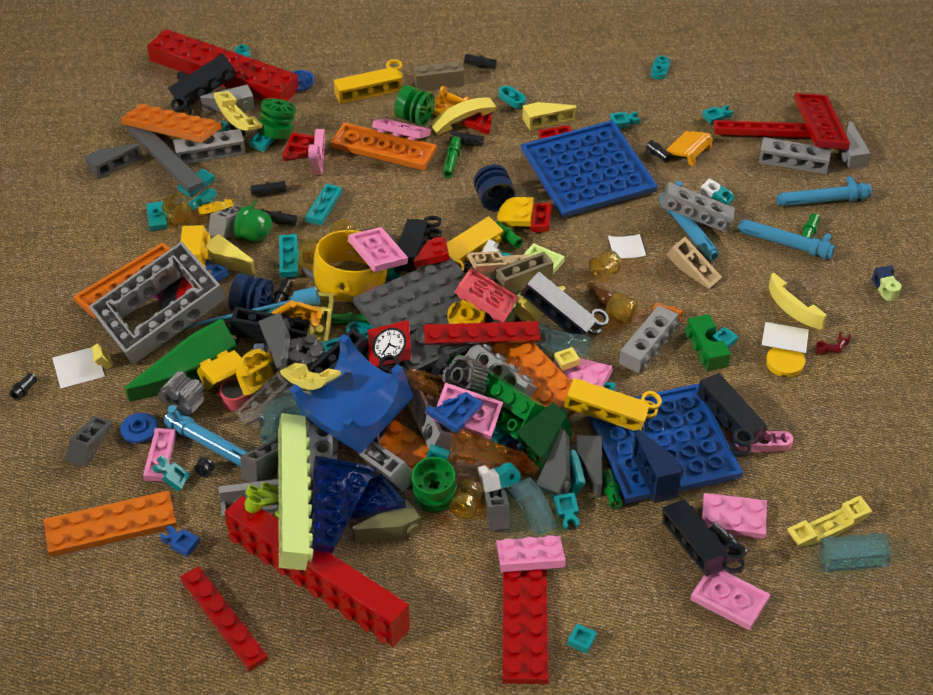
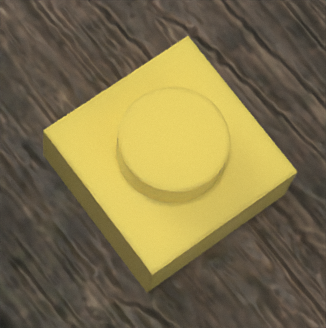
M98 343L92 347L94 362L108 370L113 366L110 353Z
M573 347L554 353L555 360L562 371L580 365V359Z

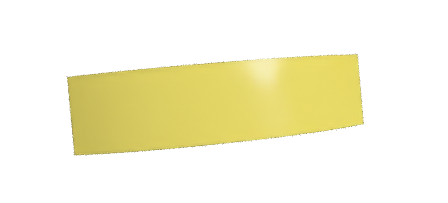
M229 91L214 93L218 107L232 125L241 130L262 128L263 125L255 117H247L236 106L237 99Z
M491 98L467 100L441 113L431 122V127L438 136L452 130L451 124L479 112L482 116L496 111L497 107Z
M772 273L769 290L775 302L787 314L799 322L822 330L825 326L827 315L814 304L810 307L804 305L786 290L787 283L775 273Z
M294 363L280 370L281 375L289 382L307 390L321 388L341 375L340 370L327 369L319 374L309 372L307 365L301 363Z
M858 496L842 503V508L810 523L805 520L788 528L787 531L799 547L809 546L842 534L872 514V510L863 498Z

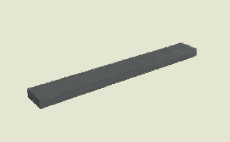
M127 126V131L188 193L205 187L204 182L156 134L149 130Z

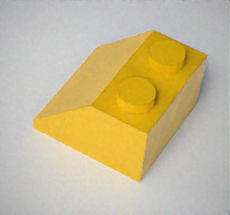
M226 350L218 354L217 359L213 361L207 359L200 363L197 373L207 391L220 386L228 379L237 377L236 368L241 357L235 351L228 353Z

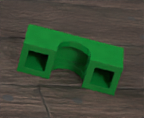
M710 314L688 318V323L685 327L686 336L692 341L693 350L697 351L699 361L704 365L706 371L729 367L731 353L724 340L718 342L711 341L712 335L716 333V325Z

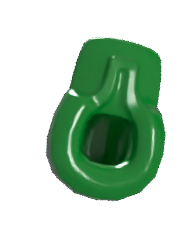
M254 200L251 206L242 207L237 213L234 222L236 238L245 239L250 242H260L269 235L272 229V219L266 212L255 209L257 200Z

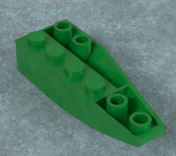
M219 319L190 335L126 385L125 391L128 401L133 402L158 395L161 391L160 389L178 371L185 373L190 380H199L200 377L197 370L201 362L207 359L213 361L218 358V354L226 350L228 353L235 351L238 354L237 345L224 321Z
M488 371V376L486 377L488 379L486 381L487 385H485L486 392L483 396L503 402L496 426L518 440L516 431L543 411L546 406Z

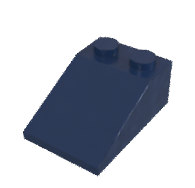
M639 429L635 430L632 458L653 502L659 503L678 498V492L681 488L680 479L683 475L681 464L677 463L671 453Z

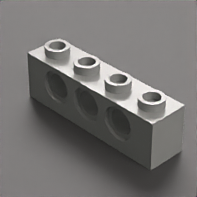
M241 129L215 133L202 143L186 139L173 140L176 155L186 165L246 154Z
M763 137L758 163L827 174L832 148L821 149L814 145Z
M671 182L668 183L663 193L660 206L725 233L734 219L735 211L734 207Z
M658 305L621 349L619 364L637 373H640L644 367L646 368L651 358L659 353L660 347L668 342L671 333L677 331L679 326L677 322L678 314Z
M489 344L472 345L465 357L482 362V364L488 367V371L510 384H513L514 380H516L514 386L532 397L537 387L532 384L533 380L525 374L522 376L519 373L520 369L511 363L507 364L505 362L506 358L499 353L495 354L492 352L493 348Z
M415 384L412 390L414 397L407 405L428 448L433 444L451 451L458 437L457 433L443 424L433 421V418L426 414V408L432 406V408L437 407L439 401L433 386Z
M309 422L308 437L310 440L308 450H310V457L308 463H310L309 477H311V483L308 490H311V492L333 491V483H337V470L334 471V467L338 466L337 454L334 455V451H338V439H334L333 436Z

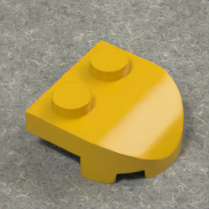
M513 197L508 199L499 209L497 221L511 229H514V226H530L534 198Z
M253 349L239 361L236 368V376L244 396L250 395L276 380L270 365L274 361L270 353H266L261 349Z

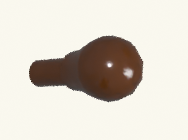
M592 282L588 283L587 288L594 293L601 306L610 307L613 305L615 297L611 292L598 288Z

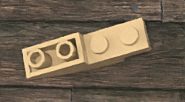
M500 251L467 254L475 270L495 278V269L529 257L528 255L502 256Z

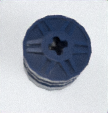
M496 164L487 165L475 174L473 185L481 204L488 211H499L505 201L516 197L514 185L503 166Z
M238 273L229 291L228 304L230 310L234 311L235 306L255 309L270 305L274 294L272 280L260 277L255 279L252 275Z

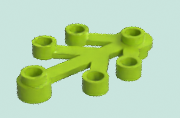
M263 482L260 488L248 485L245 492L247 498L244 503L246 511L257 513V511L261 510V507L277 504L274 517L279 519L278 487L267 482Z

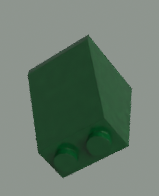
M554 402L516 431L522 452L541 471L560 430H565L569 436V441L572 437L570 429L572 425L567 419L569 416L567 411L562 406L558 407Z

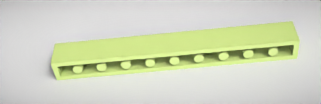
M281 413L278 427L279 568L306 571L307 563L311 562L313 557V548H309L312 545L313 534L309 533L312 527V519L309 518L312 505L308 504L311 499V490H308L311 483V477H309L310 463H308L310 457V450H308L310 440L308 437L309 425H306V416Z

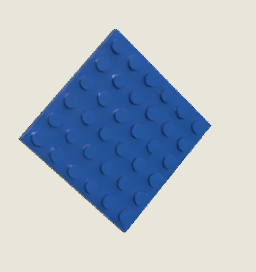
M613 120L521 144V151L563 218L657 191V184Z
M699 384L656 392L661 397V405L658 408L656 417L645 419L641 430L671 453L677 463L681 464L683 475L680 479L681 488L679 492L742 478L743 475L714 414L697 395ZM642 395L634 398L641 399ZM653 396L645 397V401L658 403L657 399ZM648 409L647 414H653V413H654V410H649V409ZM587 415L595 435L602 437L603 454L610 470L614 472L616 483L620 486V493L625 504L651 498L632 458L635 431Z

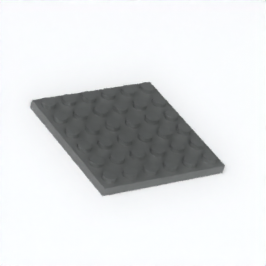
M451 257L448 261L426 265L353 297V303L373 328L409 320L412 359L400 362L405 369L413 371L415 375L433 367L443 353L449 355L451 359L458 354L468 351L473 345L425 346L424 324H449L447 319L449 307L456 301L458 303L462 300L454 291L466 274ZM486 312L485 323L501 322L493 319Z

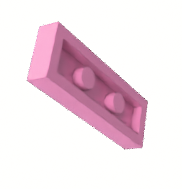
M155 429L143 474L144 481L164 482L161 480L163 474L154 472L152 466L155 464L161 466L156 461L160 456H164L170 463L177 435L176 429Z

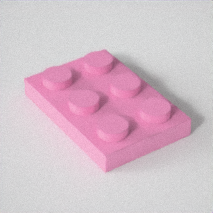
M386 118L374 120L372 125L373 128L378 129V132L387 133L389 131L398 137L406 135L409 136L408 139L415 141L424 139V137L430 136L431 129Z
M382 227L349 235L348 241L374 272L408 264V257Z
M579 358L580 365L562 371L571 382L573 378L604 387L613 369L611 365ZM554 360L553 363L561 370L557 361Z
M445 383L437 406L442 405L444 400L455 398L464 392L482 401L483 407L461 430L491 440L503 402Z
M704 493L702 519L706 521L708 528L713 523L718 522L729 534L765 539L767 500Z
M549 535L538 538L526 537L524 539L496 541L501 572L566 567V559L560 536Z
M722 570L707 577L704 575L691 594L690 600L750 631L769 601L770 594Z

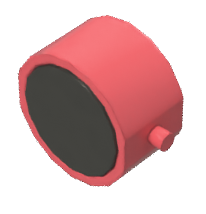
M237 378L224 381L220 385L219 393H217V397L221 399L222 406L230 411H239L246 408L250 403V396H253V393L246 396L243 395Z

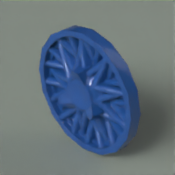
M296 70L292 72L298 74L299 89H297V92L305 91L314 84V76L310 71Z
M132 414L121 423V436L130 443L139 444L147 442L153 438L158 424L157 420L150 414Z

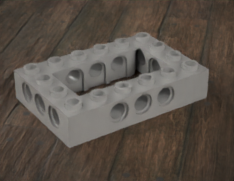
M181 241L88 307L134 365L227 299L220 284ZM184 276L193 288L188 289L177 300L170 302V305L159 313L156 312L152 318L143 324H139L135 328L134 335L127 323L123 321V318Z

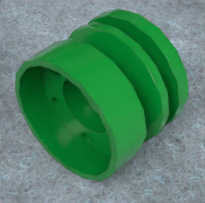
M405 85L396 97L394 114L397 118L406 121L410 120L411 123L425 126L430 121L435 109V95L431 92Z
M264 99L261 103V116L258 120L263 126L257 129V131L270 138H290L293 130L292 121L295 120L296 106L282 99Z
M429 457L415 465L412 470L411 479L416 504L421 509L433 513L442 512L451 507L456 500L457 489L455 470L449 461L441 457Z

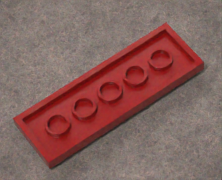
M795 92L794 100L815 147L821 149L834 148L836 150L849 149L850 142L828 96Z
M547 569L503 572V684H548Z

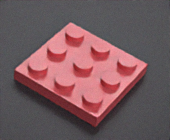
M473 268L469 269L454 291L462 300L471 302L478 310L487 312L493 319L501 322L506 320L518 299L517 295Z

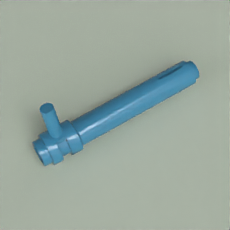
M849 176L846 178L847 186L784 192L776 196V203L784 207L843 200L850 202L857 199L867 200L872 195V189L870 184H856L854 179Z
M676 181L675 183L676 185L681 187L683 185L681 181ZM663 193L661 194V196H660V198H659V199H660V204H661V201H662ZM665 209L670 216L675 218L707 259L715 260L719 256L718 249L693 219Z
M747 219L741 220L738 226V230L741 233L808 252L811 256L818 255L821 259H831L835 251V245L829 242L831 239L829 233H826L822 240L818 238L811 239Z
M174 405L168 407L169 412L164 418V423L169 429H176V432L181 436L191 438L241 467L240 456L248 453L247 451L195 423L192 418L184 416L182 412L178 411Z

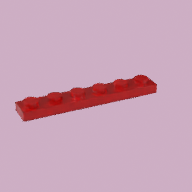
M714 120L713 123L714 134L720 136H782L786 138L802 137L805 139L811 137L805 123Z
M538 321L424 324L423 326L425 346L540 341Z
M199 566L180 576L182 584L249 672L268 661L265 651Z

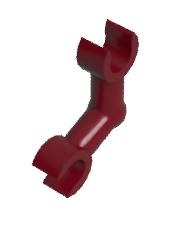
M840 332L837 345H829L824 341H818L816 353L819 355H824L826 352L841 353L844 346L850 343L851 334L848 338H843L842 332Z

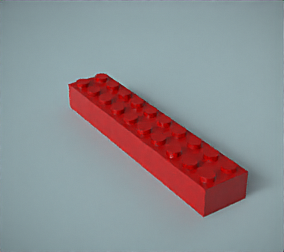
M168 29L163 30L147 45L150 61L177 71H184L187 74H191L223 53L233 66L237 76L221 86L231 89L248 85L253 98L261 101L268 98L289 101L297 93V89H299L298 74Z
M241 496L224 512L228 537L233 543L243 546L249 554L258 556L264 564L273 566L279 574L289 577L297 586L307 589L313 597H319L325 601L331 609L340 611L346 619L353 620L364 631L374 634L380 642L394 647L410 630L408 603L313 541L311 547H309L313 548L312 561L307 563L306 571L279 568V519L262 508L257 513L246 511L244 504L246 498L244 496Z

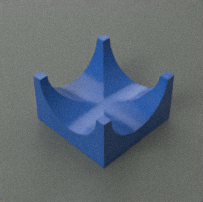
M343 334L339 338L340 354L334 370H340L341 375L336 380L315 390L303 391L296 384L289 390L302 416H306L307 421L361 454L414 396L401 366L396 364L392 369V374L378 369L357 350L350 337Z

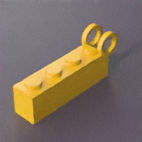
M396 59L389 60L386 63V69L335 79L334 91L339 103L343 104L400 91L403 74L399 70L402 69V62ZM395 63L399 66L396 68H392L389 65Z
M488 216L447 242L449 256L464 271L463 262L470 263L467 254L482 252L489 239L499 244L503 229Z
M204 225L182 226L180 242L182 241L206 268L205 259L208 258L207 243H210L209 232L206 231Z
M573 378L564 408L633 431L638 429L641 431L645 419L656 417L662 400L659 394L653 391H647L642 395L641 399H637L606 389L603 386H597L584 380ZM653 396L657 399L658 403L645 401V397ZM648 409H649V410H654V413H653V414H647Z

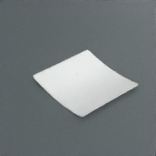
M640 234L625 237L608 236L615 258L646 256Z

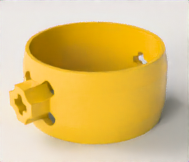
M344 230L333 232L324 236L317 244L313 262L315 285L321 292L334 293L335 300L353 302V297L371 290L374 286L385 284L387 269L374 272L372 269L346 271L329 265L338 261H355L368 265L348 241L349 235L359 233L360 231ZM350 249V250H352L354 253L349 254V253L347 252V250ZM340 283H344V290H342L341 287L338 286L340 285Z

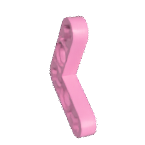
M316 129L314 145H309L308 156L313 175H322L325 129Z
M766 431L764 439L768 441V444H761L759 442L751 444L750 452L788 451L792 447L793 436L786 431ZM737 444L734 446L737 451H747L746 447Z

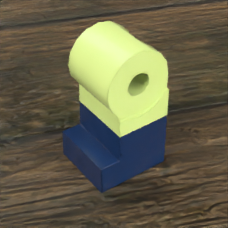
M892 265L875 268L871 279L882 297L887 301L897 300L901 290V284L893 276L895 270Z

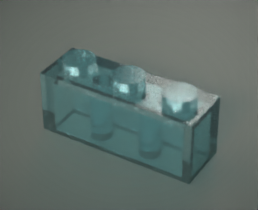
M885 533L848 535L843 537L831 536L822 538L819 547V554L825 572L888 567L892 557V551Z

